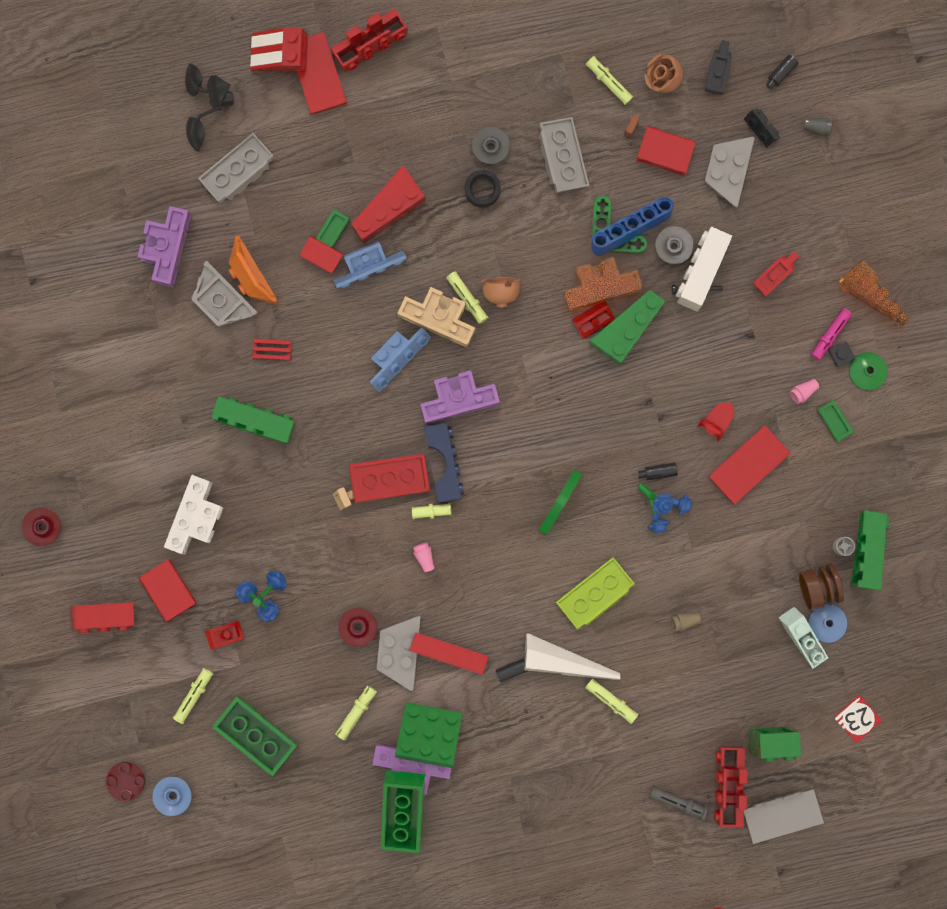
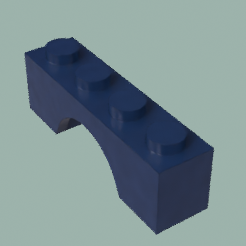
M447 423L424 427L428 448L439 451L444 456L447 464L444 476L435 483L438 503L460 500L464 490L462 483L458 484L457 476H460L459 464L455 465L453 457H457L455 445L451 446L450 438H453L452 428L447 427Z

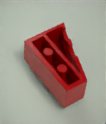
M133 602L71 606V630L78 629V633H89L91 628H98V632L110 631V627H117L118 631L129 630V626H134Z

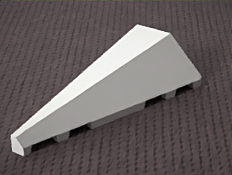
M526 634L524 670L620 680V673L536 636Z

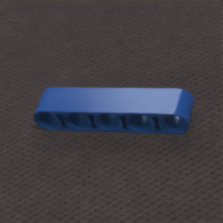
M668 197L659 198L598 231L592 237L591 251L597 256L604 255L667 221L672 215L673 201ZM628 225H634V226H636V227H635V228H631V227H629ZM617 233V234H619L620 236L616 237V236H613L612 234ZM597 242H601V243H603L604 245H598V244H596V243H597Z

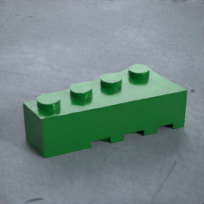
M649 290L589 341V345L620 366L663 306L665 300Z
M866 510L860 512L850 587L873 591L881 590L884 550L887 544L886 530L889 527V519L886 513Z

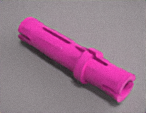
M842 308L826 333L820 336L818 344L810 353L814 359L821 361L826 351L833 346V341L853 315L849 310Z

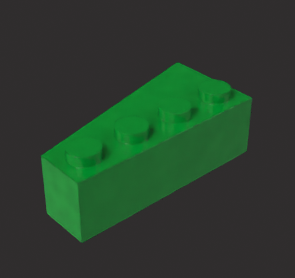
M219 396L211 419L218 423L288 445L296 424L292 421L291 416L281 414L280 417L274 415L272 410L263 408L262 411L256 409V406L246 402L241 404L234 398L227 397L225 399Z

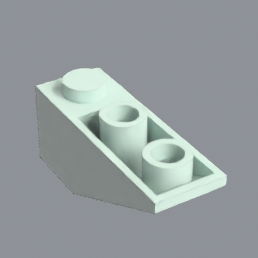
M795 607L778 617L786 632L812 669L828 659L804 615Z

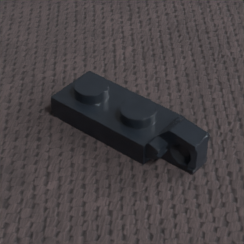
M722 40L720 49H715L712 55L704 91L721 95L724 93L732 59V53L727 52L729 47L728 41Z

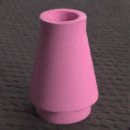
M812 379L794 386L790 391V395L795 403H804L820 387L818 382Z
M425 542L413 547V554L423 568V571L428 572L435 569L431 546H428V543Z

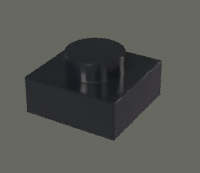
M847 341L828 350L836 367L855 358Z

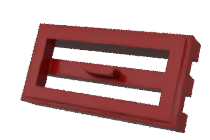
M253 339L252 358L291 361L292 341ZM258 344L287 345V348H272V347H257V346H258ZM257 351L286 352L287 356L257 354Z

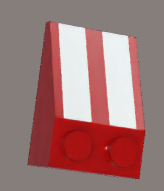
M279 28L252 33L251 71H306L307 33L302 28Z

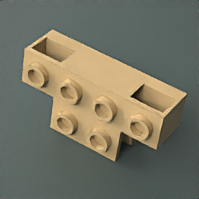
M430 287L423 304L405 296L397 313L399 318L468 348L475 333V327L459 321L466 307V302L455 297L453 299L445 297L443 292Z

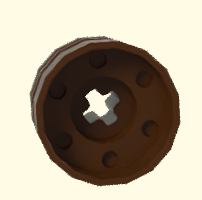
M832 563L827 564L825 568L823 566L818 567V576L813 569L799 572L801 592L810 611L823 608L824 598L830 606L834 605V602L837 604L844 602L842 581Z

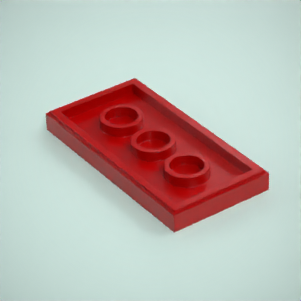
M322 32L307 37L306 71H297L310 113L313 115L345 105L347 102L325 33Z
M764 425L708 477L735 505L791 453Z
M424 454L348 465L354 503L430 492Z

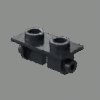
M752 109L744 118L748 126L766 148L780 138L779 132L771 123L767 126L765 125L768 119L761 109Z

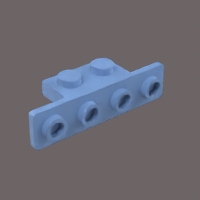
M379 241L344 255L351 273L333 281L336 288H345L357 279L361 281L368 278L369 274L383 272L390 265H399L407 257L404 251L385 257Z
M421 327L409 341L396 331L371 358L382 368L370 381V384L378 392H381L431 339L426 330Z

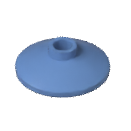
M824 604L823 608L812 611L808 624L819 641L831 643L839 640L845 634L847 618L839 607ZM827 620H831V621H832V626H831V627H827V625H826V621H827Z
M167 777L157 783L153 790L152 798L156 809L160 813L167 816H176L183 813L189 807L192 793L189 785L183 779ZM171 792L176 793V799L170 797Z

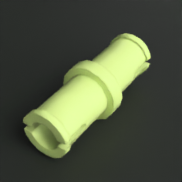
M431 503L429 506L412 507L413 519L425 517L434 519L435 516L452 515L450 503L433 505Z

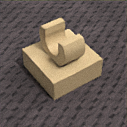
M343 487L333 493L340 511L352 505L350 502L353 499L352 490L346 492Z

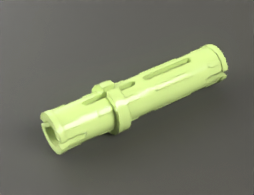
M595 56L586 63V66L595 73L596 78L599 81L601 80L624 105L634 97Z
M455 271L448 275L446 279L461 300L466 302V310L472 313L478 324L486 321L489 317L479 305V300L473 297L457 272Z
M203 668L196 681L192 682V688L175 716H173L174 720L184 724L185 719L201 693L205 692V687L213 676L211 671Z
M593 678L585 687L611 707L615 714L618 713L630 724L639 715L625 704V701L616 698Z
M369 685L366 686L359 699L355 700V705L335 735L344 741L346 740L365 710H368V705L377 693L375 689Z

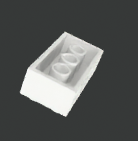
M713 227L709 231H704L698 243L701 248L696 249L691 259V262L694 264L689 266L683 279L686 282L685 284L682 283L677 291L678 304L698 312L703 305L732 235Z

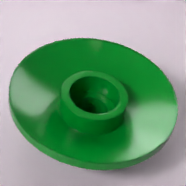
M870 352L856 356L849 368L852 382L862 390L879 388L885 382L888 374L885 361L879 355ZM868 367H871L873 369L872 374H869L867 372Z

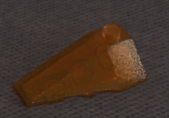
M864 259L839 279L840 287L846 293L849 292L858 300L901 326L909 322L898 304L893 300L890 301L889 291L878 284L879 277Z

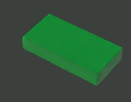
M333 209L316 239L333 248L348 225L350 218Z
M834 400L817 409L818 414L836 442L854 433Z

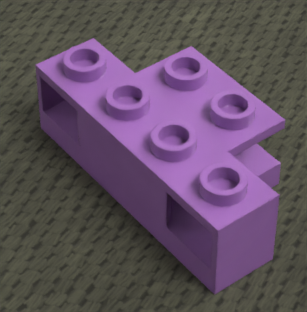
M169 206L165 224L146 220L143 233L147 235L145 245L140 244L137 257L142 262L155 264L151 279L155 284L174 288L191 219V214L188 210Z
M470 370L459 373L454 378L447 379V377L434 380L439 399L420 404L427 425L500 405L495 384L476 389Z
M382 744L376 745L373 765L392 768L391 771L426 774L425 795H427L430 776L450 779L451 768L395 758L396 747Z

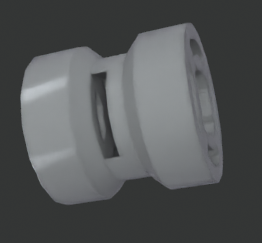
M840 537L833 542L832 548L836 555L848 556L854 552L855 543L849 537Z

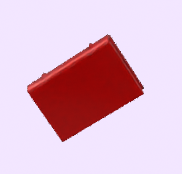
M647 126L636 161L685 176L696 141Z
M171 560L164 561L138 578L159 611V615L162 616L166 623L197 604Z

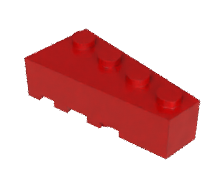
M404 166L398 170L353 221L352 227L363 244L426 201L425 195Z

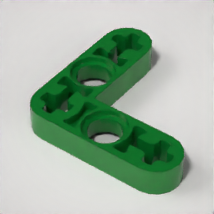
M600 196L594 202L592 237L595 233L602 230L596 226L597 220L604 219L607 223L606 227L610 225L611 201L606 196ZM601 201L608 205L604 208V214H608V216L596 215V213L600 214L601 207L597 206V204H600ZM637 236L630 243L635 244L637 240H640V244H643L640 249H636L637 247L634 245H630V249H626L628 246V242H626L623 248H615L610 253L641 254L647 247V241L643 236Z
M574 469L540 526L539 532L544 535L548 534L579 482L582 473Z

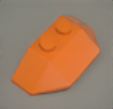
M236 236L229 259V265L231 266L229 269L230 274L234 279L238 278L241 284L238 287L243 295L247 294L250 299L277 305L279 302L240 236Z

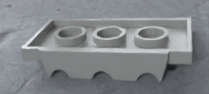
M569 117L540 123L541 132L538 139L541 143L542 156L545 159L546 172L550 179L549 184H554L556 193L589 187L573 118Z
M252 133L198 179L220 204L226 198L233 200V197L243 192L249 183L256 181L262 176L265 170H269L268 163L275 157L257 136Z
M803 789L755 803L747 808V810H744V817L753 844L824 824L814 789L807 791Z

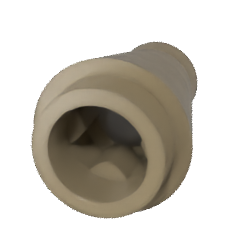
M699 613L675 614V616L671 617L673 630L681 633L697 624H701Z

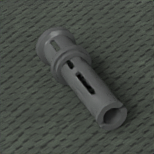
M653 786L649 798L682 810L687 816L690 814L700 818L702 822L705 820L709 809L707 804L705 806L694 802L692 798L686 800Z

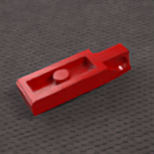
M794 251L788 258L784 255L779 257L752 285L766 297L795 268L793 263L800 256Z

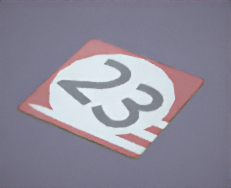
M860 695L834 716L835 720L856 743L882 722V719Z

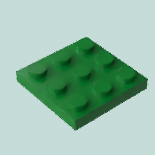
M406 702L395 758L453 768L463 713Z

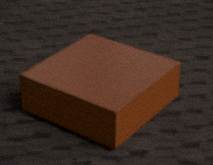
M632 116L625 129L624 136L631 138L639 122V116Z

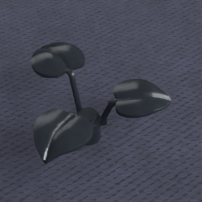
M189 63L185 74L187 92L192 96H196L198 90L209 93L210 105L213 107L197 115L195 118L189 117L186 124L187 139L190 145L199 152L205 135L204 126L200 118L214 111L221 110L222 107L232 106L234 104V95L231 91H228L231 84L223 81L217 75L210 76L207 89H203L201 87L203 78L200 70L194 64Z

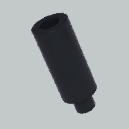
M788 55L768 77L769 81L766 86L769 89L779 86L799 64L792 55Z
M675 462L645 467V470L638 471L639 479L646 478L647 481L678 476Z
M524 658L496 669L500 683L528 672L524 670Z

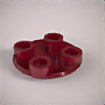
M121 762L109 770L105 785L114 798L126 802L135 799L141 794L145 786V777L137 765L130 762Z

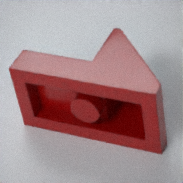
M239 621L205 631L210 650L244 640Z

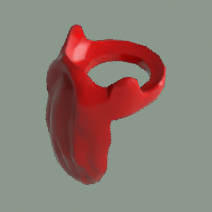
M723 402L716 405L706 418L700 420L697 427L703 426L705 431L710 436H716L717 442H719L733 419L734 408L732 403Z

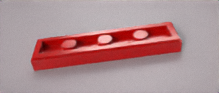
M416 632L409 649L411 652L482 675L489 657Z

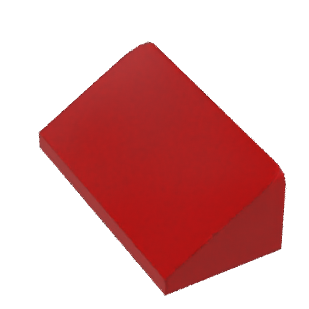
M310 236L300 256L320 268L333 273L337 270L343 253Z
M602 301L574 317L572 322L582 339L613 322L615 318L609 305Z

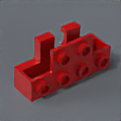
M396 9L391 10L382 17L379 13L374 14L367 19L369 24H366L367 27L364 30L360 31L358 26H355L346 32L347 38L331 48L332 54L344 72L354 70L363 60H370L379 50L384 51L395 40L400 41L406 37L408 33L407 26ZM396 22H399L401 28L393 33H390L389 29L384 31ZM353 50L356 56L342 63L340 57Z
M719 746V751H716V763H719V770L715 772V782H718V790H715V802L718 803V810L714 812V820L720 827H743L744 810H747V796L744 793L743 787L744 784H747L748 772L745 769V748ZM725 750H735L734 766H724ZM726 805H733V823H723V809H726Z

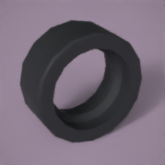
M483 169L469 175L465 183V194L471 204L480 208L489 207L499 198L501 186L499 179L494 173ZM486 178L492 182L494 191L491 197L481 200L473 195L471 188L475 180Z

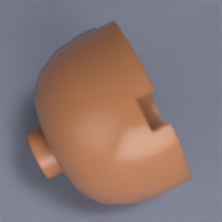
M659 54L647 65L649 69L647 74L645 73V81L650 89L659 93H670L680 86L684 73L682 65L676 58L671 55Z
M496 277L493 281H491V278L483 279V295L490 303L496 304V307H507V303L513 302L519 295L520 279L516 280L515 277Z

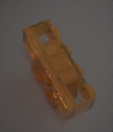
M611 257L601 260V264L595 266L587 264L577 267L576 274L580 287L564 291L563 296L568 313L641 292L643 285L638 270L619 275L615 259Z

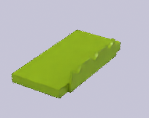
M611 558L556 603L578 630L584 625H590L591 622L613 607L624 596L628 595L629 589L635 583L618 562Z

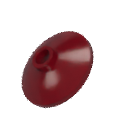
M48 508L33 509L23 519V535L33 545H49L60 534L61 523L59 517ZM43 523L46 525L44 531L40 529V525Z
M350 609L343 614L339 621V634L351 646L361 647L367 645L376 635V619L366 609ZM357 623L362 625V629L360 631L355 630V625Z

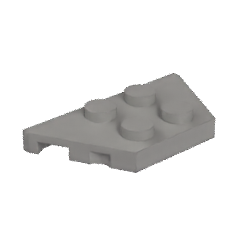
M755 137L715 144L712 149L704 183L714 189L720 197L725 198L731 203L733 208L738 207Z
M208 261L204 263L202 274L198 279L197 288L191 300L218 327L258 314Z
M421 616L380 631L377 670L410 691H414L417 653L411 652L409 649L414 633H419Z

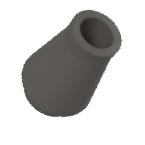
M806 117L804 129L822 136L830 135L833 120Z

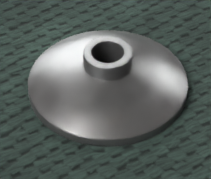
M671 226L662 230L655 243L658 256L669 264H679L686 261L692 254L694 246L689 232L678 226ZM673 243L677 245V249L675 250L671 249L670 245Z

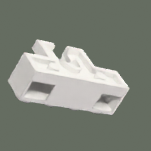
M194 475L191 476L164 548L180 554H186L192 537L206 543H211L215 532L212 530L215 521L220 519L224 507L206 501L213 484L212 482Z

